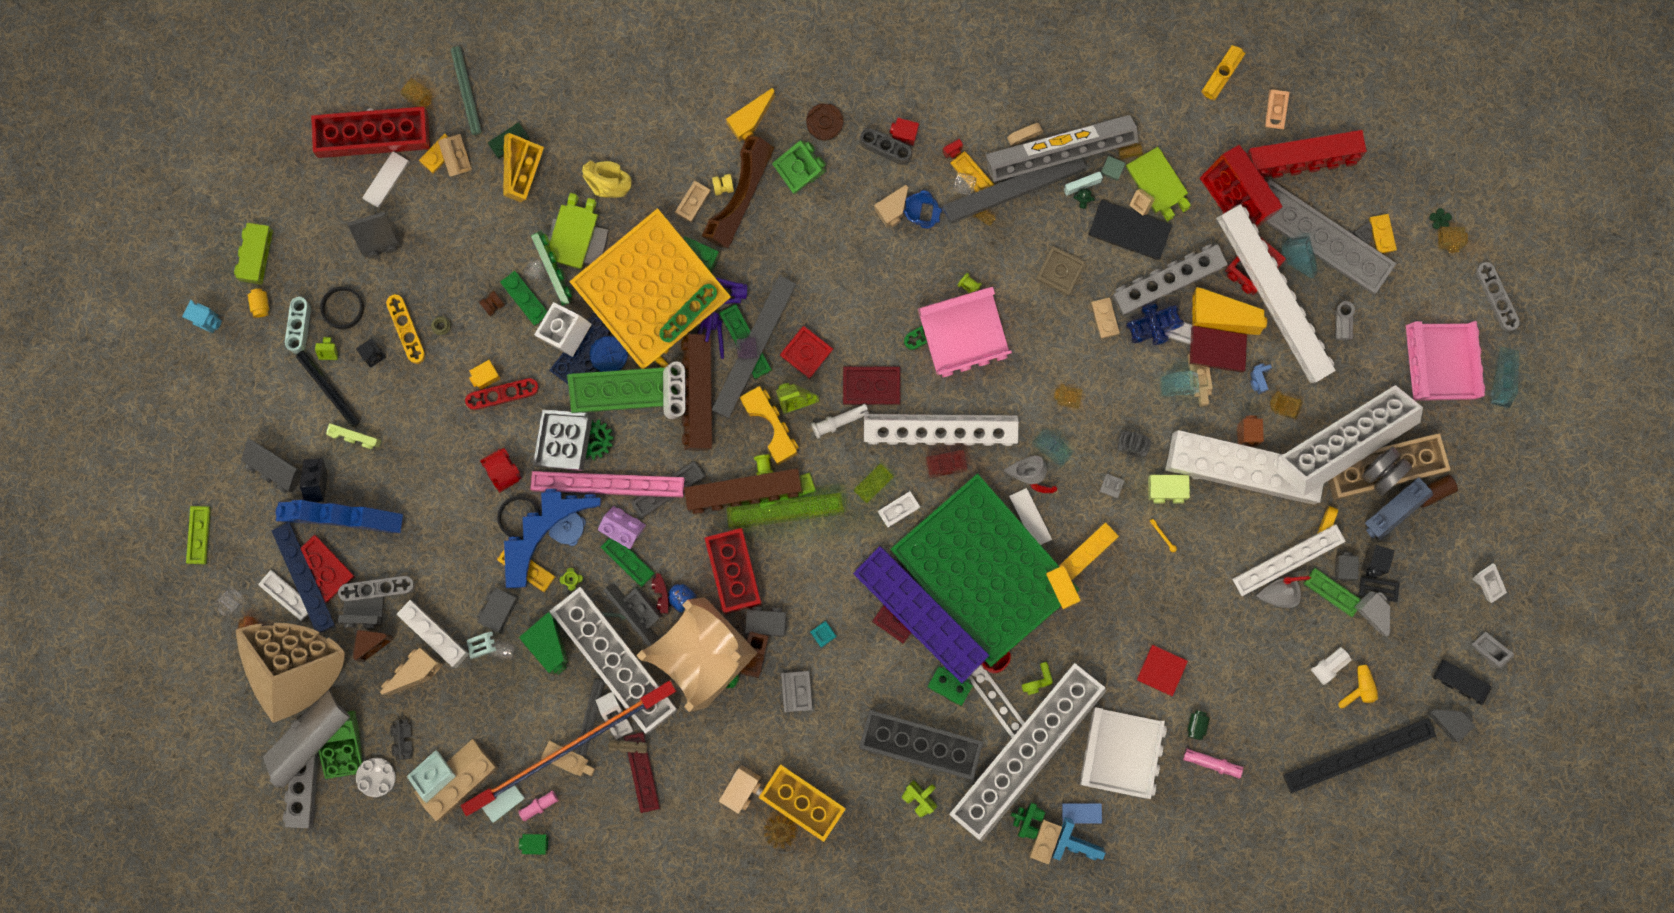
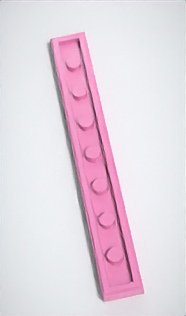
M532 471L530 490L546 492L545 489H557V492L684 498L685 478Z

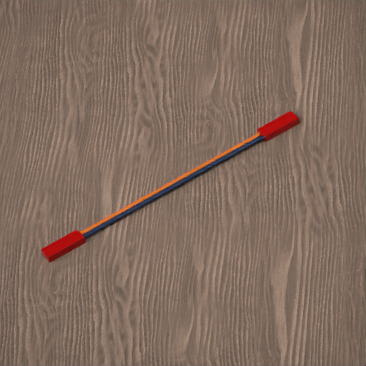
M671 680L641 697V700L635 705L496 788H489L460 805L466 817L496 800L499 794L643 708L648 709L677 691Z

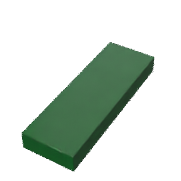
M609 538L600 547L640 587H643L655 575L630 549L612 538Z

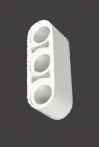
M677 361L666 366L663 371V409L668 419H676L685 412V369L683 364ZM671 367L677 370V376L671 373ZM671 386L677 389V395L671 392ZM671 405L677 407V414H674L671 411Z

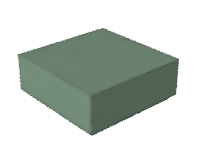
M1108 156L1101 174L1118 181L1125 162Z

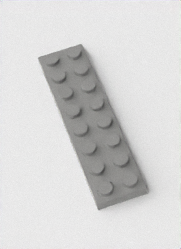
M1269 179L1267 183L1283 207L1265 223L1375 295L1396 263Z

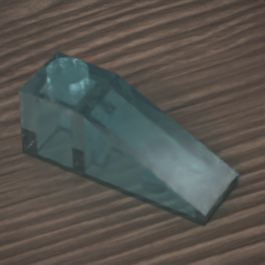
M1500 347L1491 389V404L1510 408L1518 395V350Z

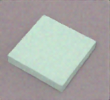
M437 750L407 775L413 787L426 803L456 777Z

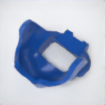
M922 190L906 198V208L903 212L908 220L926 229L933 227L935 223H940L939 217L940 213H942V208H939L937 201L930 192ZM923 204L933 206L931 221L920 220Z

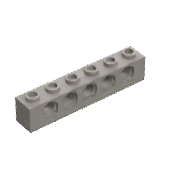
M1209 244L1202 248L1203 252L1195 254V252L1190 253L1180 263L1177 260L1167 265V269L1161 271L1159 268L1149 273L1150 277L1146 279L1140 277L1132 281L1133 285L1129 287L1123 285L1115 289L1116 293L1113 294V298L1122 316L1227 267L1228 264L1218 244L1215 246ZM1206 258L1209 265L1207 267L1200 266L1199 259ZM1183 266L1190 267L1191 274L1184 275L1181 268ZM1171 274L1174 277V282L1171 284L1166 283L1164 276ZM1150 282L1155 283L1157 290L1150 292L1147 289V284ZM1137 291L1140 294V298L1133 300L1130 298L1129 293Z

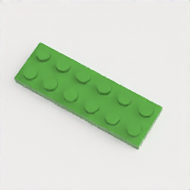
M671 367V373L677 376V370ZM665 368L568 374L571 413L663 407V371ZM671 386V392L677 395V389Z

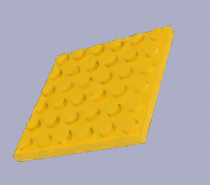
M658 208L569 281L641 369L647 368L731 298ZM706 284L715 286L717 297L674 341L664 342L659 335L660 329L702 286ZM705 288V295L703 297L700 294L697 296L704 305L707 303L704 299L707 296H713L712 288ZM698 301L691 302V311L697 312L700 310L701 306ZM682 314L676 318L677 324L680 326L685 325L687 317ZM671 322L670 325L673 327L670 330H664V338H672L671 333L675 329L679 332L680 329Z

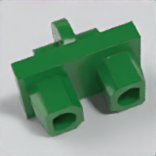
M1029 804L1025 817H1023L1024 808L1019 807L1017 814L1011 812L1010 816L1015 818L1013 826L1018 827L1020 821H1023L1018 833L1019 837L1036 839L1039 829L1029 826L1031 819L1042 822L1045 812L1036 807V804Z

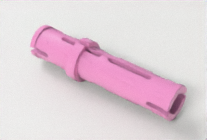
M1186 748L1185 757L1183 758L1184 761L1192 762L1218 771L1219 774H1228L1238 779L1241 778L1244 768L1227 762L1226 759L1220 760Z

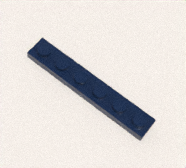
M290 523L271 530L314 629L320 634L336 627Z

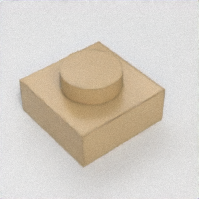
M1138 189L1129 206L1144 216L1148 214L1155 199L1144 190Z

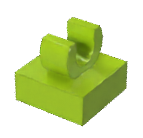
M323 337V343H316L315 352L319 360H338V351L336 345L331 342V337Z

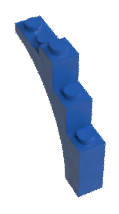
M545 489L546 492L541 493L542 516H539V513H527V517H523L524 540H520V537H508L509 541H504L506 588H527V573L531 557L544 535L555 524L573 513L584 509L601 507V499L596 498L595 494L585 495V498L577 499V495H569L562 499V493L557 492V489Z
M305 500L278 502L275 511L277 522L342 526L384 533H401L403 514L373 508L349 507L333 503L321 504Z

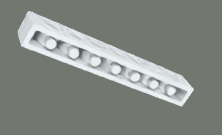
M864 414V442H868V444L887 442L890 445L898 444V442H906L908 445H915L917 443H925L927 445H935L937 443H944L946 445H955L956 443L974 445L975 443H983L986 446L1002 443V445L1011 446L1018 444L1019 421L1017 416ZM881 427H886L888 431L885 433H881L878 431V429ZM901 427L907 429L905 433H899L897 430ZM923 427L926 429V432L918 433L917 429ZM938 428H944L946 430L944 433L941 434L936 432ZM957 428H963L965 430L961 434L955 432ZM977 428L984 429L981 434H976L974 431ZM997 428L1003 429V432L1000 434H995L993 431Z

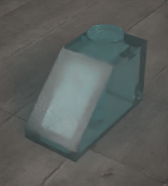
M1310 236L1287 239L1282 247V255L1286 258L1287 264L1307 277L1314 278L1318 267Z
M1183 371L1160 377L1161 397L1199 393L1198 374L1194 371Z

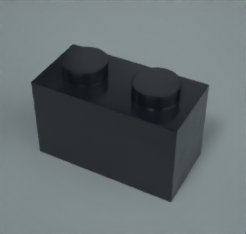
M323 458L304 459L300 490L305 501L324 502L328 475Z
M1379 545L1368 548L1361 571H1365L1366 575L1372 578L1389 573L1395 550Z

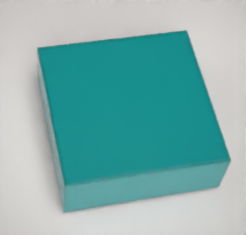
M826 621L810 631L821 648L837 637Z

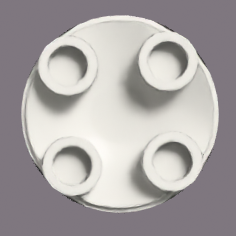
M371 758L364 761L356 773L358 789L370 797H380L387 794L393 788L396 779L393 766L382 758Z

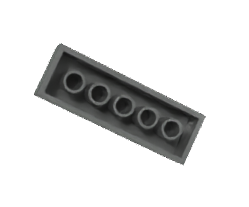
M869 710L859 749L973 780L983 742Z

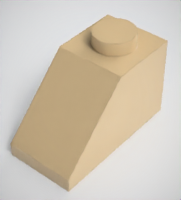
M907 185L874 205V210L886 228L890 225L894 227L901 222L908 193Z

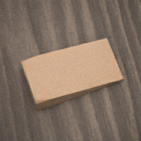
M1269 90L1265 127L1284 129L1290 92ZM1270 119L1281 120L1279 124H1272Z

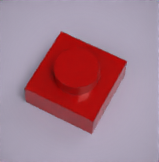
M958 139L943 148L942 153L946 159L949 157L955 158L961 154L963 149L961 140Z

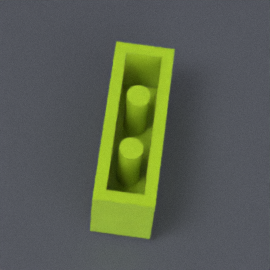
M246 223V228H243V243L238 249L239 262L234 269V274L239 281L263 284L273 230L269 226Z

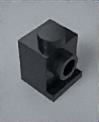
M372 338L356 348L370 368L386 358Z

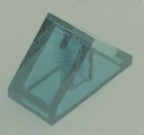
M1044 429L1032 442L1034 447L1061 468L1073 454L1061 438Z

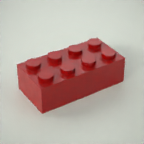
M739 528L705 537L724 615L762 605L743 529Z

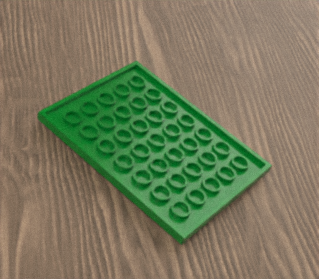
M978 473L890 549L924 590L990 655L986 660L990 667L996 664L1061 607L1046 573L1059 568L1058 564ZM1073 583V585H1074V587H1075V589H1076V591H1077V593H1078L1080 590H1079V588Z

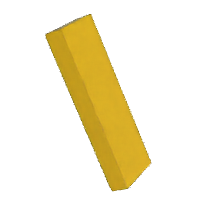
M965 151L950 163L975 193L994 185Z
M504 550L497 559L503 565H505ZM531 560L527 581L545 593L555 579V576Z

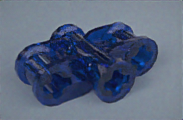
M1157 304L1143 307L1141 312L1145 317L1132 320L1126 324L1132 336V343H1140L1152 337L1153 345L1166 343L1169 340V336L1165 333L1184 325V321L1181 320L1178 312L1179 307L1176 305L1170 306L1160 311H1157Z

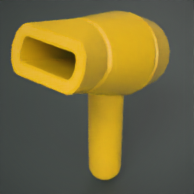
M1367 665L1357 667L1359 687L1338 703L1340 708H1345L1360 696L1364 703H1372L1378 700L1377 687Z

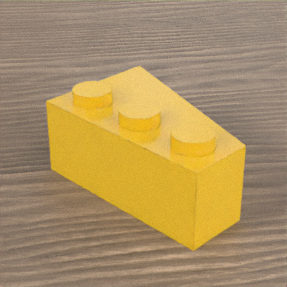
M511 133L504 136L503 196L518 202L526 200L544 149L543 146Z

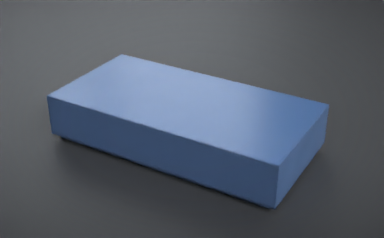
M1062 804V823L1065 817L1073 819L1074 823H1102V804Z

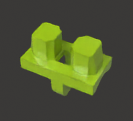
M913 780L906 787L907 790L902 795V798L908 804L914 799L920 803L914 809L919 817H923L928 813L931 814L938 807L928 796L936 788L933 784L923 790Z

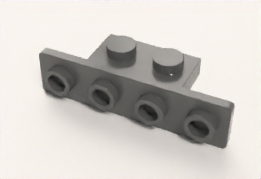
M614 583L603 589L607 598L617 606L620 614L626 617L633 630L639 633L647 646H651L659 640V637L651 627L663 615L639 586L626 597Z

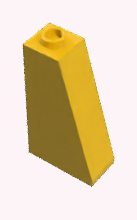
M1196 287L1192 294V327L1198 326L1241 334L1260 335L1267 326V317H1264L1263 309Z

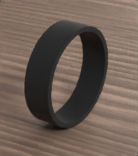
M335 287L323 296L320 311L323 319L330 326L337 329H348L355 326L361 320L364 304L361 297L351 288ZM338 291L354 293L360 303L357 317L346 325L332 324L325 315L326 301L332 294Z
M516 496L509 498L501 505L498 511L497 521L500 529L507 536L520 537V539H523V536H513L508 534L504 530L501 524V514L505 506L514 500H526L534 505L537 513H539V516H541L539 508L533 501L526 497Z

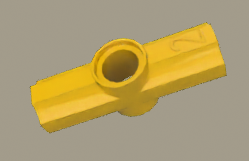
M1233 45L1230 47L1201 91L1206 98L1216 100L1245 56L1241 48ZM1224 70L1228 75L1223 76L1219 71Z

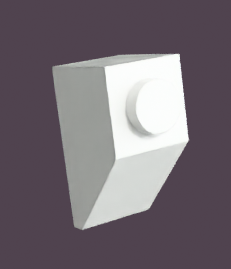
M613 692L596 700L605 722L624 711ZM625 719L611 727L610 731L617 740L633 732V729L628 719Z

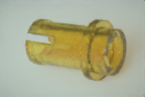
M1134 143L1132 146L1118 148L1120 160L1134 156L1138 158L1140 155H1143L1141 144Z

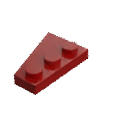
M314 535L301 547L307 564L314 575L316 584L323 595L322 597L325 603H328L338 593L339 588L344 584H348L355 576L317 535Z

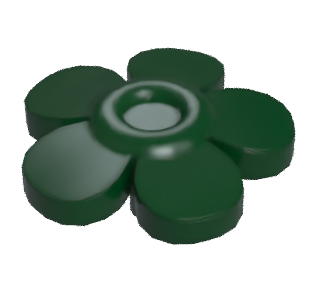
M1437 209L1436 214L1432 213L1429 217L1431 221H1435L1432 227L1439 229L1441 226L1442 229H1447L1450 225L1447 221L1452 219L1451 214L1446 213L1444 215V209Z

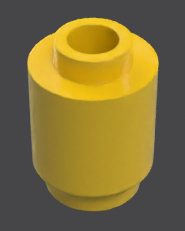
M260 288L251 290V293L247 295L250 313L253 314L254 318L268 316L270 309L267 292L262 291Z

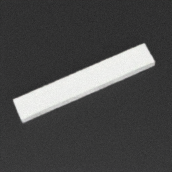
M1335 524L1238 575L1232 580L1241 596H1244L1346 541Z
M981 665L971 676L977 677L978 683H982L984 680L989 681L1023 726L1025 722ZM970 676L968 679L971 680V683L974 686V688L986 702L988 707L1000 721V723L1011 736V738H1013L1014 734L1011 731V729L999 715L997 710L985 696V694L974 681V679ZM990 691L988 697L993 699L996 697V693ZM1006 707L1000 708L1001 714L1004 715L1008 712ZM1015 722L1011 725V728L1018 730L1019 724Z

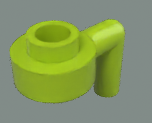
M1047 662L1040 663L1044 679L1021 685L1023 693L1027 692L1028 695L1039 692V688L1053 683Z

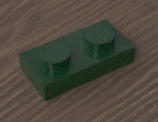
M519 122L488 142V145L498 159L504 156V136L508 133L525 140L530 139Z

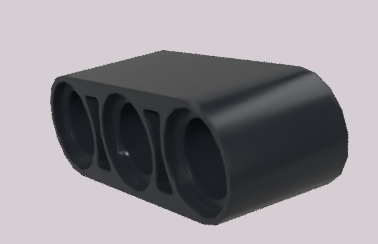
M1441 660L1433 675L1435 680L1436 678L1441 680L1442 684L1451 689H1457L1460 694L1469 699L1473 698L1480 705L1484 704L1492 689L1487 683L1445 660Z

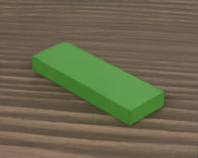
M1314 568L1309 575L1311 579L1305 580L1303 584L1350 617H1353L1357 611L1355 606L1361 599Z

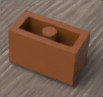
M1255 415L1245 416L1246 419H1242L1237 424L1238 444L1258 447L1264 442L1263 419H1257Z

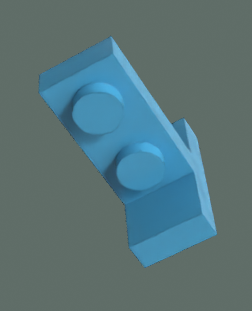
M1065 817L1052 857L1060 861L1065 847H1068L1069 851L1074 853L1080 851L1092 860H1097V858L1103 860L1106 854L1104 848L1071 836L1075 824L1073 819Z

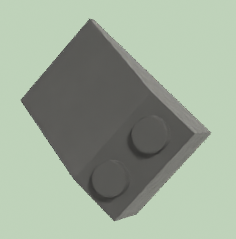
M385 212L347 222L364 257L376 258L379 256V253L385 251L386 253H392L401 247L396 226Z

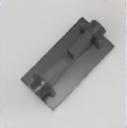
M399 720L393 721V725L390 726L391 736L394 737L392 756H395V760H400L401 756H403V759H411V755H413L412 741L404 742V738L411 737V723L408 720H401V724H399Z

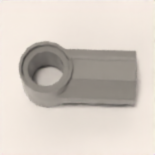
M1349 301L1340 303L1334 310L1336 316V340L1353 339V314L1355 313V307ZM1341 307L1348 309V315L1341 313Z

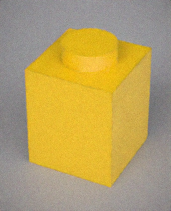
M490 360L469 370L472 375L469 377L474 387L478 386L480 390L501 379Z

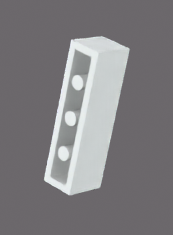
M409 600L397 613L412 630L452 667L457 668L469 655L459 643L414 601Z

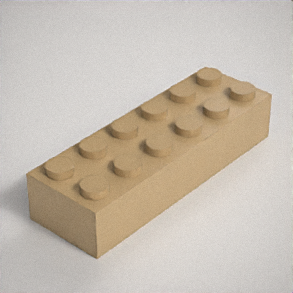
M1440 433L1381 447L1328 481L1333 501L1375 491L1374 486L1380 477L1368 483L1362 477V474L1382 453L1384 454L1392 446L1400 453L1399 458L1393 463L1394 465L1402 459H1406L1412 465V468L1394 486L1415 481L1418 477L1425 479L1449 472L1450 466Z

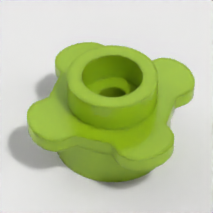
M568 568L567 572L560 577V583L565 584L570 591H574L576 585L583 580L582 575L575 573L573 568Z

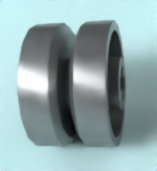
M1393 446L1384 454L1382 453L1362 474V477L1368 483L1380 477L1374 486V489L1380 495H1383L1412 468V465L1406 459L1400 460L1395 465L1393 464L1400 455Z

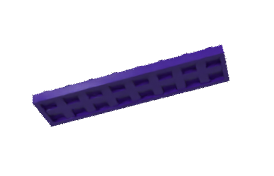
M881 546L853 573L962 684L990 656Z

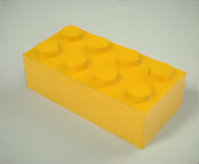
M781 764L758 797L823 842L846 810L845 807Z

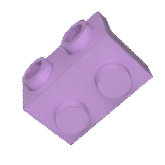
M613 506L604 515L598 531L631 549L646 525L637 518L628 515L622 509Z

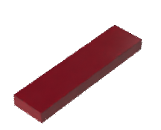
M644 732L624 736L625 741L637 742V744L639 742L646 743ZM648 750L646 753H638V751L636 753L628 752L640 813L660 809Z

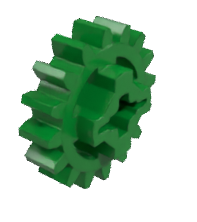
M592 419V429L590 430L589 438H593L595 435L598 441H593L592 444L588 441L586 460L590 456H592L593 461H596V456L603 459L602 454L604 452L609 454L607 448H613V445L609 443L614 440L613 436H609L612 430H606L608 425L606 423L601 425V420L599 419L596 423ZM600 430L604 432L605 439L600 437ZM599 446L602 447L600 450L594 452L595 448Z

